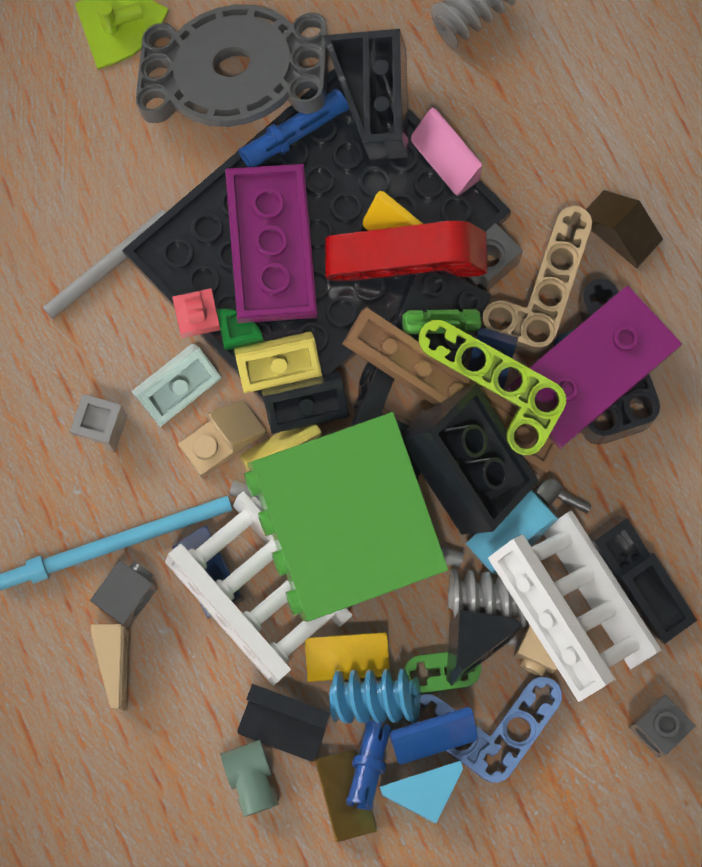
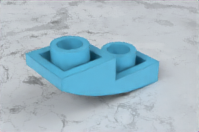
M531 490L493 532L476 533L466 545L491 573L498 574L488 557L522 534L530 546H532L559 518Z

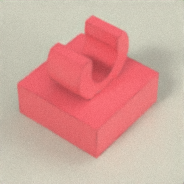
M211 288L172 297L181 338L221 330Z

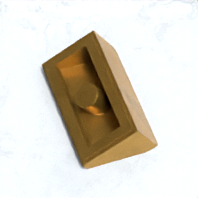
M355 749L314 759L336 843L377 832L371 810L357 809V803L353 807L346 804L355 768L352 766L353 758L357 756Z

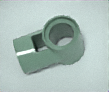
M260 740L220 753L231 789H237L239 795L238 802L243 817L279 805L274 787H271L268 779L269 776H272Z

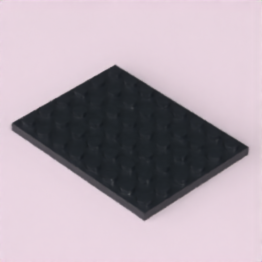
M334 68L327 75V94L336 88L345 97ZM310 88L300 99H311L317 94V90ZM292 105L289 106L244 146L265 134L266 128L270 125L275 124L278 126L299 112ZM349 108L348 111L341 113L320 126L317 130L290 145V150L285 154L277 153L257 166L304 164L317 318L254 323L259 327L264 341L312 332L322 375L337 372L356 355L355 352L342 343L364 308L367 307L389 323L393 322L412 276L410 274L355 281H331L325 277V238L338 234L368 231L363 227V219L379 191H384L423 224L443 221H466L486 232L495 223L500 226L511 215V210L480 180L461 195H455L411 142L412 134L421 121L409 109V157L370 160ZM239 151L122 250L126 258L174 309L173 296L211 288L216 309H232L236 311L225 169L247 167ZM221 330L200 334L207 344L240 377L234 349H224ZM262 390L253 391L264 403Z

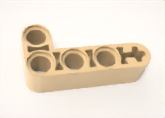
M570 206L563 209L558 215L528 307L525 308L499 300L490 303L483 312L481 327L518 337L515 353L531 358H539L549 352L552 347L592 228L591 216L585 209L579 206ZM569 225L577 227L572 243L564 242ZM557 258L563 259L569 264L570 268L564 271L554 268L551 261ZM545 293L551 294L556 297L558 304L546 306L540 301L539 296ZM493 317H502L508 322L509 327L504 330H496L490 325L489 320ZM531 329H539L546 335L547 340L540 343L534 342L529 339L527 332Z

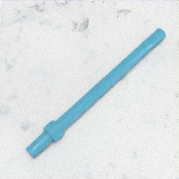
M224 496L44 559L41 555L26 560V565L0 574V590L30 580L34 584L49 579V574L233 511L229 498Z

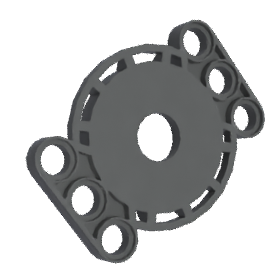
M235 4L218 7L202 13L184 24L178 32L167 23H158L150 26L144 32L142 38L136 91V104L142 118L149 123H160L167 120L177 110L183 116L197 123L208 126L231 127L248 124L264 118L281 107L287 100L300 113L311 114L317 112L325 105L327 95L329 52L322 36L329 35L326 20L320 14L306 13L299 16L291 24L285 17L271 9L256 5ZM265 19L271 20L274 23L272 24L266 21ZM316 27L321 30L314 37L301 36L302 32L307 28ZM159 38L171 39L164 47L156 48L152 46ZM232 56L250 58L249 66L237 76H221L214 70L226 58ZM306 58L319 59V62L311 68L299 66L302 60ZM163 67L168 69L162 77H149L151 71L156 68ZM313 88L317 90V94L311 99L305 100L297 97L304 89ZM154 98L164 99V103L156 109L146 108V104Z

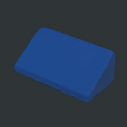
M466 707L391 731L389 737L397 762L405 764L477 740V730L472 708Z

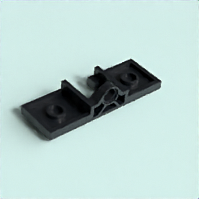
M446 271L412 274L392 325L403 331L402 317L409 310H422L424 313L427 310L458 309L459 312H463V309H476L480 312L482 319L491 293ZM474 332V333H467V334H469V335H471L472 337H474L475 334H476V332ZM445 333L426 334V337L430 340L429 348L435 351L438 346H443L451 351L445 357L451 362H454L457 350L465 342L460 337H456L454 345L444 338ZM407 334L419 342V334ZM469 349L465 350L462 354V364H464ZM370 362L366 364L359 380L358 398L354 405V408L357 410L350 427L391 413V411L383 407L395 379ZM426 409L420 410L419 413H418V415H417V418H418L423 412H425V411H427V410H426ZM394 413L400 433L402 434L413 422ZM409 456L416 479L418 480L420 471Z

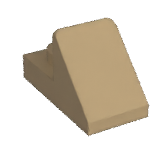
M244 400L210 412L208 414L210 421L178 443L179 448L201 478L207 476L267 433Z

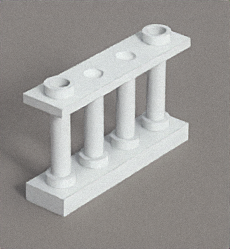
M243 491L237 496L233 507L239 513L236 517L196 550L193 548L187 550L180 543L168 553L165 563L270 684L274 686L291 670L286 664L289 661L288 656L304 643L307 638L312 636L330 619L340 628L353 615L348 610L350 607L309 622L303 620L277 644L275 642L269 644L259 633L262 630L260 625L288 602L285 592L290 591L291 587L289 581H285L251 612L245 610L242 613L232 602L234 599L233 593L273 560L272 552L277 551L273 536H265L258 518V512L264 511L261 502L255 497L250 499ZM251 526L266 545L223 581L218 579L215 582L204 570L207 568L206 562Z
M571 510L560 517L544 533L546 540L531 547L522 534L512 539L488 557L574 696L580 702L616 680L609 670L613 665L624 659L631 670L662 651V649ZM556 553L569 575L553 582L540 561ZM579 589L592 610L576 618L563 596ZM602 624L614 645L599 654L586 632Z

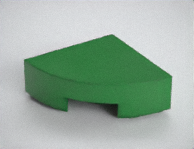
M216 309L225 350L264 342L262 333L254 322L237 323V313L235 310Z

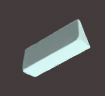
M191 344L132 391V394L161 427L222 377L200 347Z

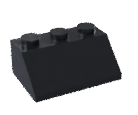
M478 384L468 386L423 412L401 434L407 453L461 535L493 532L539 482L523 455L516 453L510 448L506 439L507 430Z

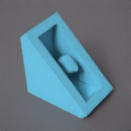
M461 761L380 786L379 789L383 797L436 824L463 770Z

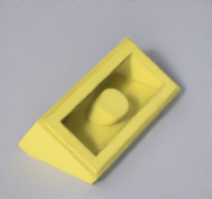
M312 332L300 333L234 349L244 393L322 376Z
M316 424L283 431L243 452L240 458L247 471H250L248 462L320 438L322 433Z

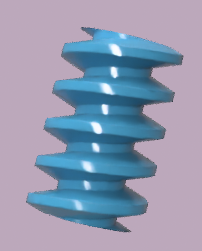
M389 669L383 670L381 681L376 680L373 670H367L364 682L360 681L357 670L350 672L348 682L344 681L341 671H335L329 693L331 717L335 723L340 719L344 724L352 723L355 718L360 723H367L371 717L376 723L385 722L387 717L392 722H401L404 716L409 722H416L419 717L421 704L419 681L417 677H414V680H409L406 669L399 670L397 681H393Z

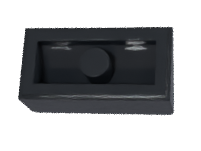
M340 372L328 373L320 377L261 389L271 434L350 417Z

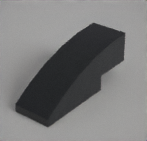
M616 515L588 535L642 620L661 643L666 644L697 621L656 555L648 552L627 518Z

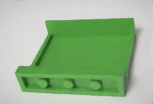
M393 412L247 463L250 471L244 473V478L251 496L258 495L264 511L258 512V518L265 536L272 535L275 541L277 551L272 552V558L279 576L286 574L291 590L285 592L294 616L300 614L302 620L309 622L448 571Z

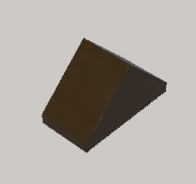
M604 190L586 209L592 219L591 231L637 269L663 241L661 234L639 200Z

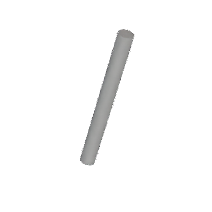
M163 209L160 210L42 308L47 315L54 319L127 259L122 250L166 212Z

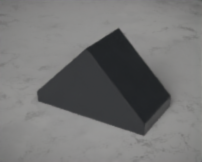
M459 610L450 624L446 676L449 684L453 686L512 641L523 626L519 620Z

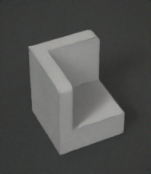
M82 394L70 433L73 436L101 443L107 450L116 452L127 414L120 404Z

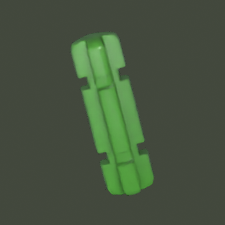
M458 309L427 310L424 313L422 310H409L402 317L403 331L406 334H420L422 327L432 320H442L465 333H474L481 328L480 312L476 309H463V312H459ZM439 328L436 333H446V331Z

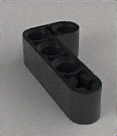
M595 279L588 283L578 305L582 322L601 308L599 302L605 301L607 303L619 293L612 282L606 279ZM596 296L599 302H591V300ZM650 374L601 415L609 420L611 429L606 431L598 430L591 423L582 431L586 440L597 445L606 444L641 433L650 427L660 411L659 398ZM634 403L642 404L648 411V417L643 419L636 418L630 411V405Z

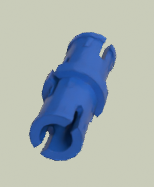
M375 721L365 723V732L358 756H354L352 762L355 772L349 796L346 799V804L353 807L357 803V809H373L379 776L384 774L386 769L383 759L389 734L392 731V728L387 724L381 728L382 723H376Z

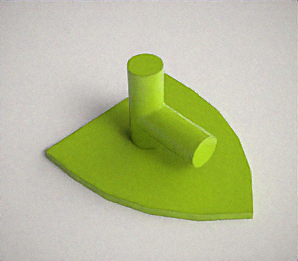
M82 0L75 3L97 70L115 65L138 53L141 50L144 32L154 24L163 23L169 11L168 8L153 0Z

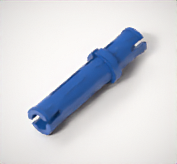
M335 88L326 95L325 105L317 112L311 114L299 112L278 126L275 124L270 125L266 128L265 134L238 149L242 160L247 167H257L277 153L285 154L290 150V145L317 130L320 126L341 113L348 111L349 106L345 97Z

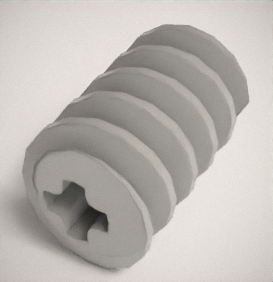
M443 0V2H437L432 5L431 15L441 38L449 47L455 49L458 47L456 34L462 39L468 40L470 38L468 25L473 30L480 31L482 24L479 17L490 23L494 20L491 8L495 12L502 14L505 12V5L503 0ZM505 0L511 6L515 4V0Z
M456 569L450 570L447 611L452 609L454 618L459 610L477 613L485 612V614L496 616L499 613L502 614V617L508 618L518 615L519 621L523 625L522 627H526L527 619L499 576L496 583L493 584L490 573L483 572L479 582L476 583L473 570H468L462 581H460Z

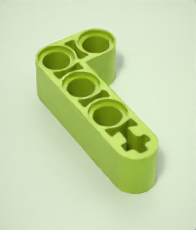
M432 320L426 323L419 334V345L422 351L441 364L517 405L519 409L506 432L507 442L511 449L522 455H532L538 452L545 444L565 408L566 395L563 389L557 383L445 321ZM439 328L446 331L444 338L454 345L456 337L465 340L457 350L454 362L445 358L451 352L447 348L438 346L435 351L429 348L430 340L426 337L429 331L436 333ZM477 348L483 352L485 364L481 370L472 372L463 366L461 357L465 350ZM505 368H513L521 376V384L513 392L504 391L498 383L499 373ZM543 388L551 389L557 396L556 406L549 412H542L535 405L536 393ZM523 424L531 425L537 432L536 442L528 448L519 447L514 440L515 430Z

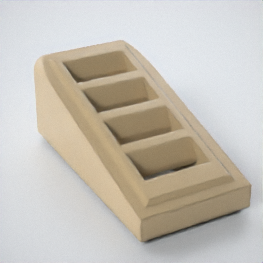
M92 624L91 635L110 708L115 711H125L127 709L129 630L122 624Z

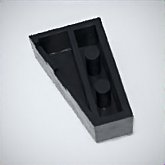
M400 29L322 35L369 159L381 160L409 157L407 54Z

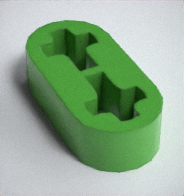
M448 652L413 657L404 668L407 671L409 680H411L410 673L416 671L417 664H424L425 670L428 671L439 669L440 676L430 677L427 679L426 686H420L421 694L465 689L476 683L481 674L480 664L474 671L468 673L466 681L459 680L451 686L446 680L447 675H445L444 668H447Z

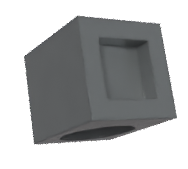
M496 223L486 231L487 255L493 256L498 264L487 267L488 273L485 275L463 277L467 282L479 286L487 292L520 263L523 252Z
M119 560L90 601L129 629L157 591V588L150 582L153 574L135 561L129 567Z
M664 695L657 698L628 728L658 758L666 756L696 725Z

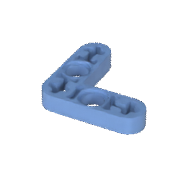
M548 677L533 679L524 688L491 736L476 726L477 740L472 742L467 750L458 751L453 748L445 752L457 761H461L465 767L489 783H498L506 780L558 709L562 701L560 686ZM547 686L551 689L549 697L553 702L551 705L547 703L542 704L535 712L536 715L542 716V720L538 724L531 714L519 710V706L521 703H524L527 709L530 708L536 699V695L532 692L533 688L535 687L540 690ZM421 695L420 705L426 707L429 703L436 706L434 711L436 717L456 711L434 695ZM514 718H522L530 726V735L523 742H516L508 736L507 725ZM417 720L416 722H410V723H411V725H412V724L419 723V721ZM500 736L507 746L517 749L519 752L514 758L508 751L501 761V764L505 767L504 772L495 771L490 775L485 771L488 764L483 759L486 754L492 757L495 756L501 749V745L494 743L496 738Z

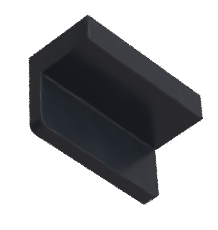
M252 684L246 698L248 704L237 730L238 734L255 741L260 740L265 745L313 762L322 743L331 713Z

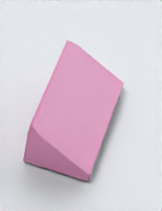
M430 109L413 132L411 142L455 195H461L480 180L482 163L437 109Z

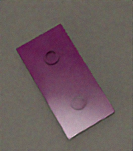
M304 164L225 169L237 323L317 318Z
M628 285L530 367L533 371L557 383L566 395L565 408L549 435V438L560 450L682 345ZM521 376L507 386L506 390L508 392L517 390L521 384ZM549 388L539 390L535 396L536 407L542 412H549L554 409L557 403L555 392Z

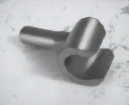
M555 479L542 481L534 490L549 507L558 498L560 501L586 514L591 508L590 504L565 491L563 486Z

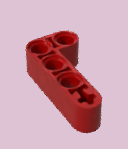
M443 221L338 234L325 238V277L331 281H355L446 271L459 277H477L488 273L487 233L466 221Z

